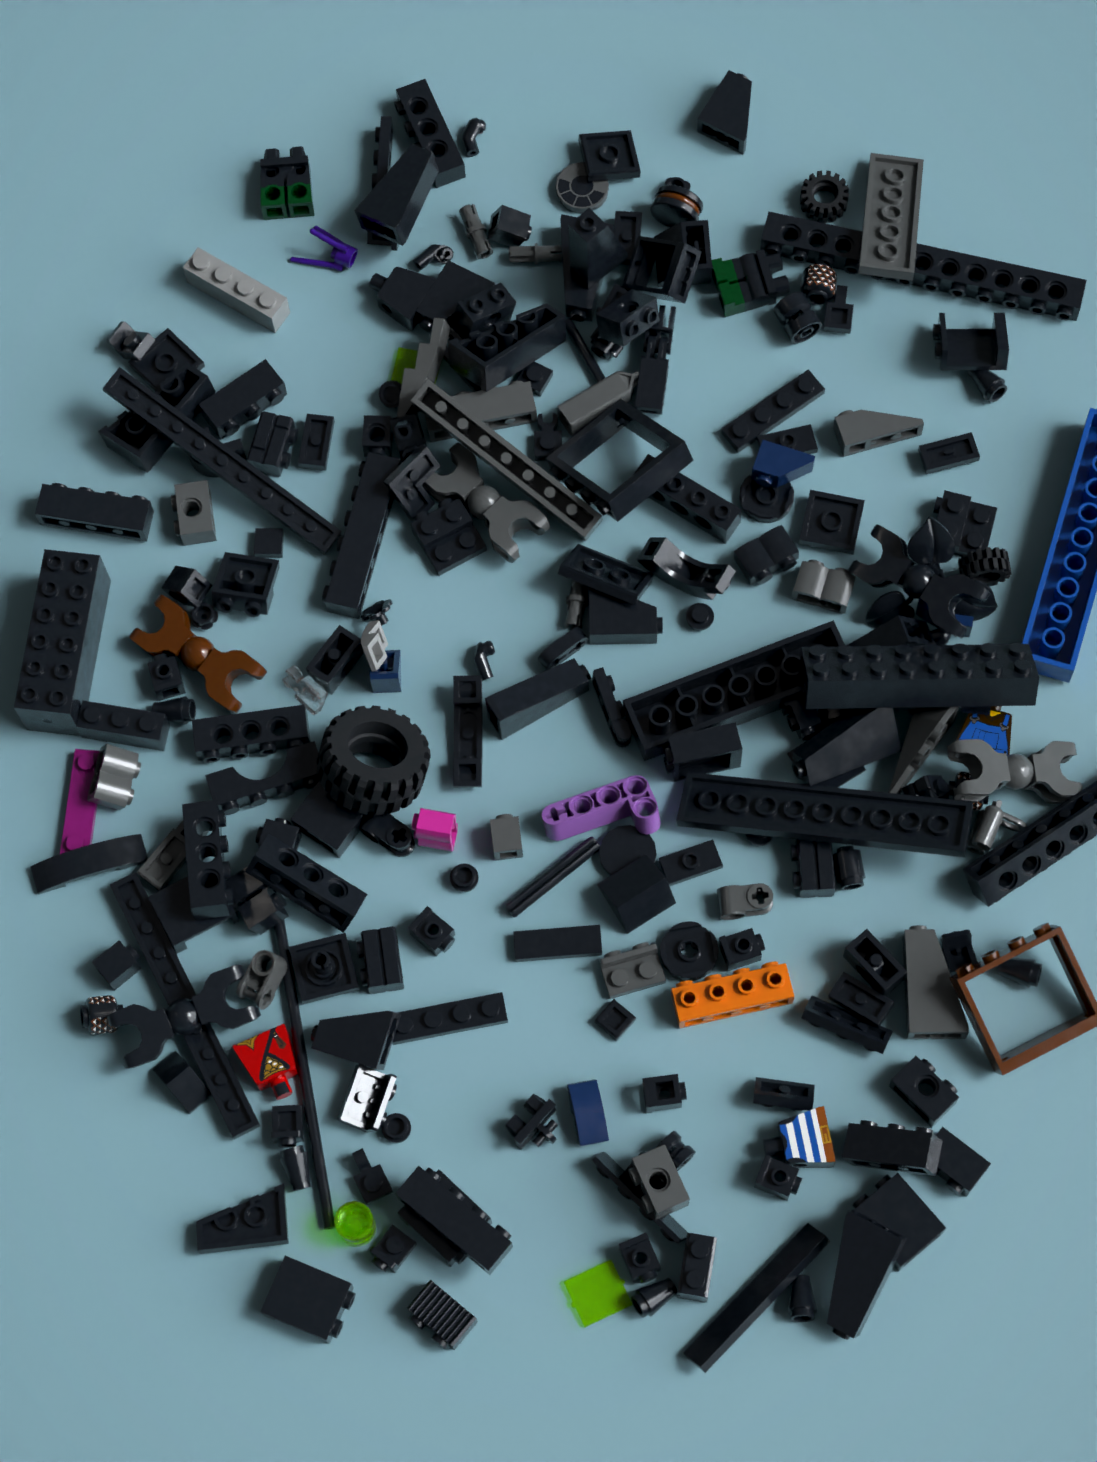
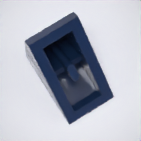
M385 650L387 658L379 669L372 672L370 668V681L373 693L401 692L400 650Z

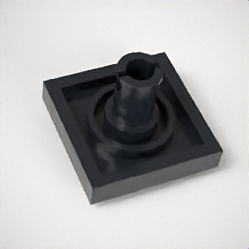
M346 933L289 947L302 1004L359 990Z

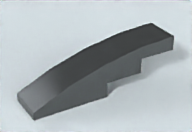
M434 318L430 344L419 343L415 369L404 368L397 417L415 412L418 414L419 410L412 405L411 399L427 379L433 383L436 380L450 332V326L443 318Z

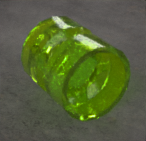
M357 1201L347 1202L336 1212L334 1218L335 1228L342 1241L353 1247H361L371 1242L377 1227L373 1214L365 1204Z

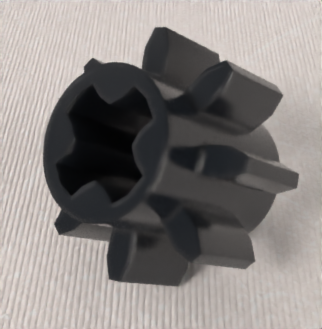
M598 327L590 336L592 339L590 343L593 344L591 350L602 359L607 360L611 355L617 358L623 350L621 345L599 338Z

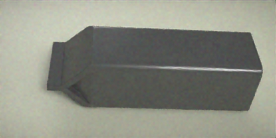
M617 371L558 405L557 416L571 436L577 434L619 399L627 403L631 402L634 388L638 386V371L633 374Z

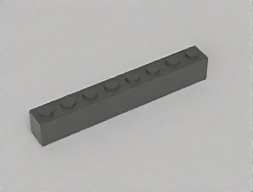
M429 379L425 381L411 399V403L416 409L585 542L602 522L601 514Z

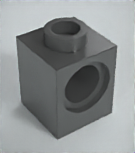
M501 814L496 816V819H490L495 861L522 858L523 850L519 817H513L511 814Z

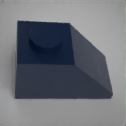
M762 440L752 468L751 480H755L757 484L763 487L774 486L778 488L812 472L816 456Z

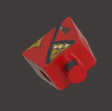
M285 1024L233 1045L238 1058L260 1091L271 1087L276 1100L284 1099L293 1093L288 1079L298 1075L290 1036Z

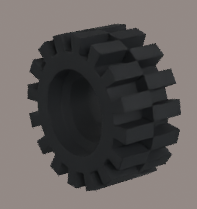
M817 171V177L813 173L809 175V180L805 179L800 194L802 212L806 211V217L810 218L813 215V221L818 222L819 218H822V223H827L828 218H830L831 222L836 221V216L841 218L843 211L847 209L849 187L848 185L845 186V179L842 178L839 181L840 175L835 173L834 177H832L831 171H826V175H822V171ZM825 190L833 193L835 199L830 203H820L815 200L814 195L818 191Z
M986 547L985 550L980 548L976 549V552H967V555L963 554L958 559L960 574L972 580L984 582L987 585H997L998 582L1006 581L1005 579H1009L1010 575H1012L1008 552L1003 548L995 547L991 549V547Z

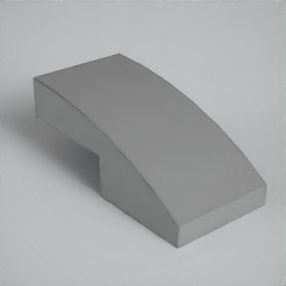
M379 620L369 621L361 636V645L372 672L377 671L387 658L385 648L388 646V642Z

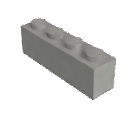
M199 247L183 266L188 284L274 333L277 332L290 314L287 297Z

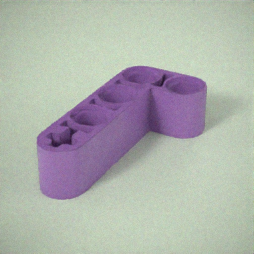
M639 775L630 776L546 806L541 814L546 836L554 841L564 840L631 816L636 829L642 834H652L661 825L658 805L648 781Z

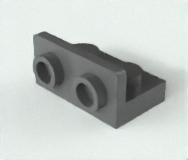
M640 943L633 946L631 951L621 953L620 950L612 951L605 954L603 959H600V968L610 999L666 983L656 944Z

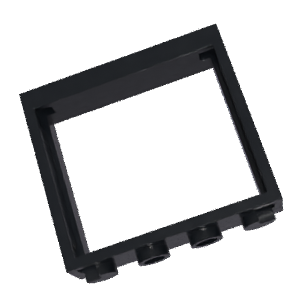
M622 399L615 402L546 458L551 468L549 473L557 481L563 482L574 494L578 493L588 505H595L603 516L607 514L617 522L694 461L683 439ZM626 427L662 452L609 494L573 467L619 430Z

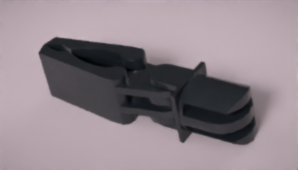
M660 305V321L645 332L643 352H646V357L642 356L635 403V408L642 413L659 415L663 413L669 371V359H666V356L671 354L676 315L675 306L670 308L668 327L664 326L666 305Z

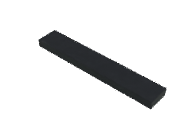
M807 1223L685 1350L683 1354L687 1359L706 1373L830 1243L827 1236Z

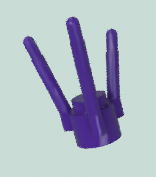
M314 226L313 229H310V233L333 246L330 257L334 259V262L297 257L290 258V262L334 268L342 272L344 267L349 269L352 267L358 249L342 242L324 229Z

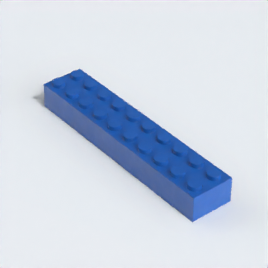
M1090 408L1085 421L1021 644H1029L1039 675L1067 683L1070 682L1075 670L1097 592V409Z

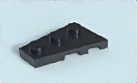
M284 1183L274 1187L275 1190L261 1196L258 1194L249 1198V1201L234 1208L228 1207L197 1221V1248L199 1254L289 1244Z

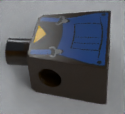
M991 706L990 715L969 713L956 741L981 739L987 742L996 752L1009 755L1012 715L1001 711L1002 706Z

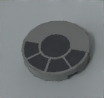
M583 162L569 165L557 177V196L560 203L572 212L583 213L588 208L591 210L598 209L607 199L609 191L608 180L588 182Z

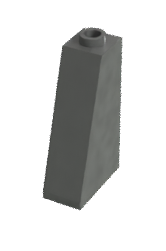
M915 925L905 929L902 940L904 968L907 971L904 980L907 1039H966L969 1033V1026L959 997L949 979L951 975L935 930L927 929L923 925Z

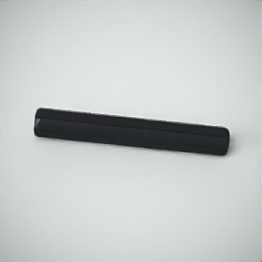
M593 837L587 838L508 901L505 905L508 913L513 917H517L597 853L600 845Z

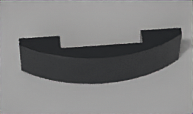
M482 675L453 676V788L482 787Z
M136 834L80 847L30 866L37 894L39 895L66 887V883L117 868L123 870L143 864L147 861L148 856L142 835Z

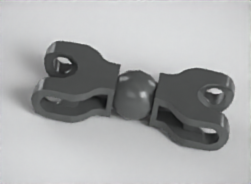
M455 443L449 449L451 460L457 466L455 471L443 476L433 473L422 486L438 503L447 498H452L453 501L460 498L465 508H468L474 517L485 521V526L489 528L493 550L509 563H513L520 557L518 546L512 539L513 535L519 530L526 529L537 535H543L550 529L549 522L546 516L531 502L523 500L508 501L503 496L501 497L495 488L484 485L483 479L480 477L475 455L462 444Z
M981 739L957 740L947 746L950 761L963 763L971 775L970 780L963 781L957 788L953 789L955 800L977 803L996 789L1005 786L1012 790L1022 788L1024 790H1032L1047 803L1062 804L1083 790L1080 782L1068 780L1060 769V763H1066L1074 755H1077L1076 746L1073 742L1052 741L1036 754H1031L1027 758L1017 753L1011 755L998 753Z

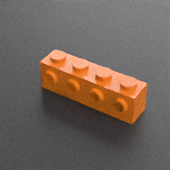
M776 961L765 963L761 966V969L750 971V968H741L733 971V975L722 977L721 974L710 975L704 978L705 981L693 983L692 980L677 983L675 988H671V997L679 1029L793 1004L794 993L786 963L778 964Z

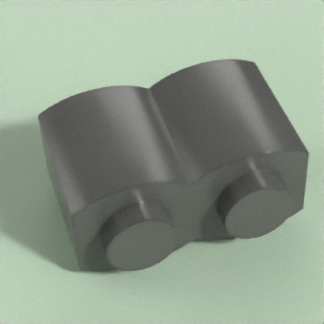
M817 560L802 561L791 598L805 604L845 614L856 576L852 575L845 568L828 569L824 567L822 562Z
M110 744L102 746L97 757L87 801L119 811L125 808L126 805H130L134 796V789L131 788L132 779L137 778L141 768V762H138L139 754Z

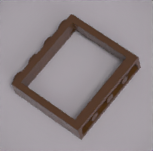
M1044 923L1033 929L1034 934L1026 938L1019 936L1010 940L1007 943V948L999 952L997 949L989 951L981 956L982 961L974 965L972 963L964 964L956 969L957 974L949 977L995 1073L1005 1075L1097 1027L1096 999L1061 926ZM1049 939L1084 1013L1000 1056L965 982Z

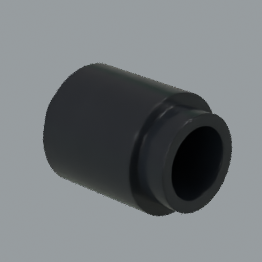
M851 845L837 848V853L833 854V864L836 880L841 885V889L853 890L864 886L863 879L866 877L860 850L854 849V846Z

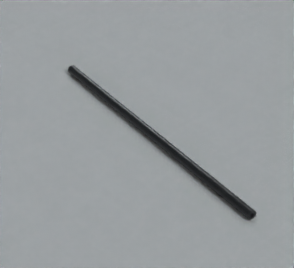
M282 920L274 926L278 955L282 956L287 963V971L282 979L324 1230L336 1228L285 920Z

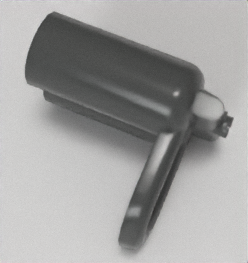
M1001 800L993 801L992 805L979 811L969 835L966 849L972 853L983 855L985 851L991 849L1000 825L1015 832H1020L1027 825L1021 819L1003 812L1000 809L1002 805Z

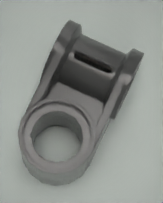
M764 883L741 886L729 885L717 889L720 918L723 920L764 915L771 911L773 907L772 889ZM762 894L764 904H758L756 900L757 895Z
M267 950L257 952L237 986V996L241 999L247 998L251 1000L261 1010L266 1009L273 1001L275 992L283 976L286 974L287 963L285 959ZM272 960L271 968L266 971L268 962Z

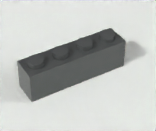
M515 381L507 386L494 387L488 392H485L483 389L471 393L462 391L455 396H451L493 430L537 422V411L530 381ZM425 416L430 443L453 438Z

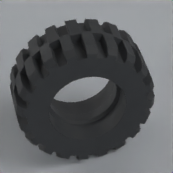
M373 705L371 708L358 706L354 711L349 709L342 712L340 716L334 717L325 729L316 762L318 765L316 769L317 775L325 791H330L331 798L336 802L341 801L343 807L349 810L354 808L359 810L358 813L361 814L373 812L374 815H384L386 811L391 814L399 811L400 807L403 809L409 806L420 794L430 764L429 743L425 735H421V729L416 724L412 725L410 723V718L404 714L400 716L396 714V710L390 708L387 711L380 709L381 706ZM361 752L374 753L387 759L392 763L393 767H371L359 761L353 754Z

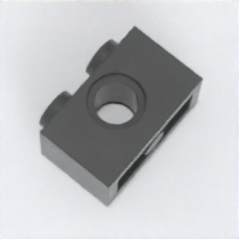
M208 481L175 484V495H171L173 512L177 511L178 520H174L176 537L181 536L184 546L217 541L211 490ZM192 510L199 511L195 516H187Z
M666 1145L632 1158L631 1169H628L634 1186L640 1185L644 1194L641 1197V1201L647 1214L652 1212L655 1220L689 1205V1195ZM658 1177L665 1182L666 1186L659 1190L654 1189L649 1181L652 1178Z

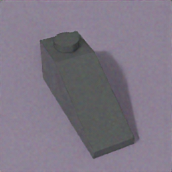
M846 410L835 417L833 430L842 455L845 457L921 436L924 422L920 418L868 410H857L854 412Z

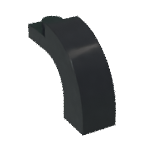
M650 537L637 558V561L665 583L687 594L707 600H713L716 594H723L730 586L731 579L736 572L729 564H707L700 562L682 552L666 537Z

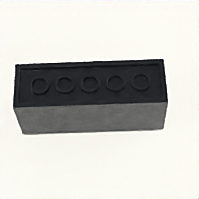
M44 549L14 703V709L26 730L81 736L76 725L82 700L89 701L111 579L100 555Z

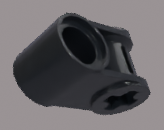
M388 811L384 812V815H374L371 812L359 827V830L367 838L380 844L395 856H408L415 848L410 828L397 820L392 814H389ZM397 838H398L399 840H403L404 838L406 839L405 842H403V841H398L397 843H396L395 840H396Z

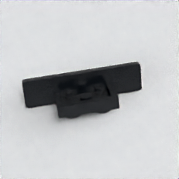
M606 1152L597 1154L592 1159L597 1165V1171L603 1177L610 1178L618 1186L617 1189L622 1196L629 1200L632 1199L640 1207V1213L648 1220H653L661 1228L660 1231L665 1238L676 1243H680L687 1238L688 1232L670 1214L655 1220L652 1212L647 1214L641 1201V1197L644 1194L640 1185L634 1186L628 1172V1169H631L630 1165L624 1171ZM658 1177L652 1178L649 1181L654 1189L659 1190L666 1186L665 1182Z

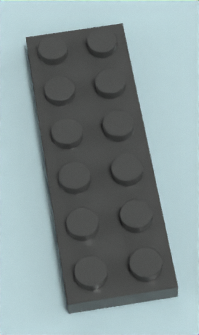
M877 153L870 154L858 274L913 281L924 159Z

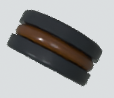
M664 185L658 188L650 211L658 222L667 227H672L684 221H698L699 215L703 210V202L695 193L686 188L676 185Z

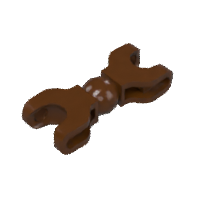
M160 594L154 604L164 614L165 622L163 627L156 633L150 634L135 628L129 635V638L153 657L163 653H167L169 656L175 655L182 660L187 669L199 671L205 677V687L208 695L230 712L237 714L242 704L232 694L231 686L234 679L239 675L247 674L257 680H261L266 675L267 670L242 650L220 652L214 648L209 639L197 637L190 629L191 622L188 613L178 604Z

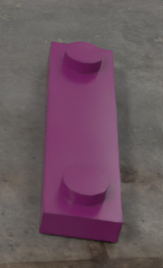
M75 749L60 854L92 844L97 804L89 802L87 799L99 754L98 750Z

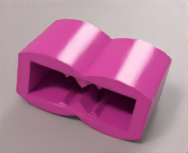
M420 808L419 814L415 813L412 821L414 839H418V845L453 852L458 833L456 814Z

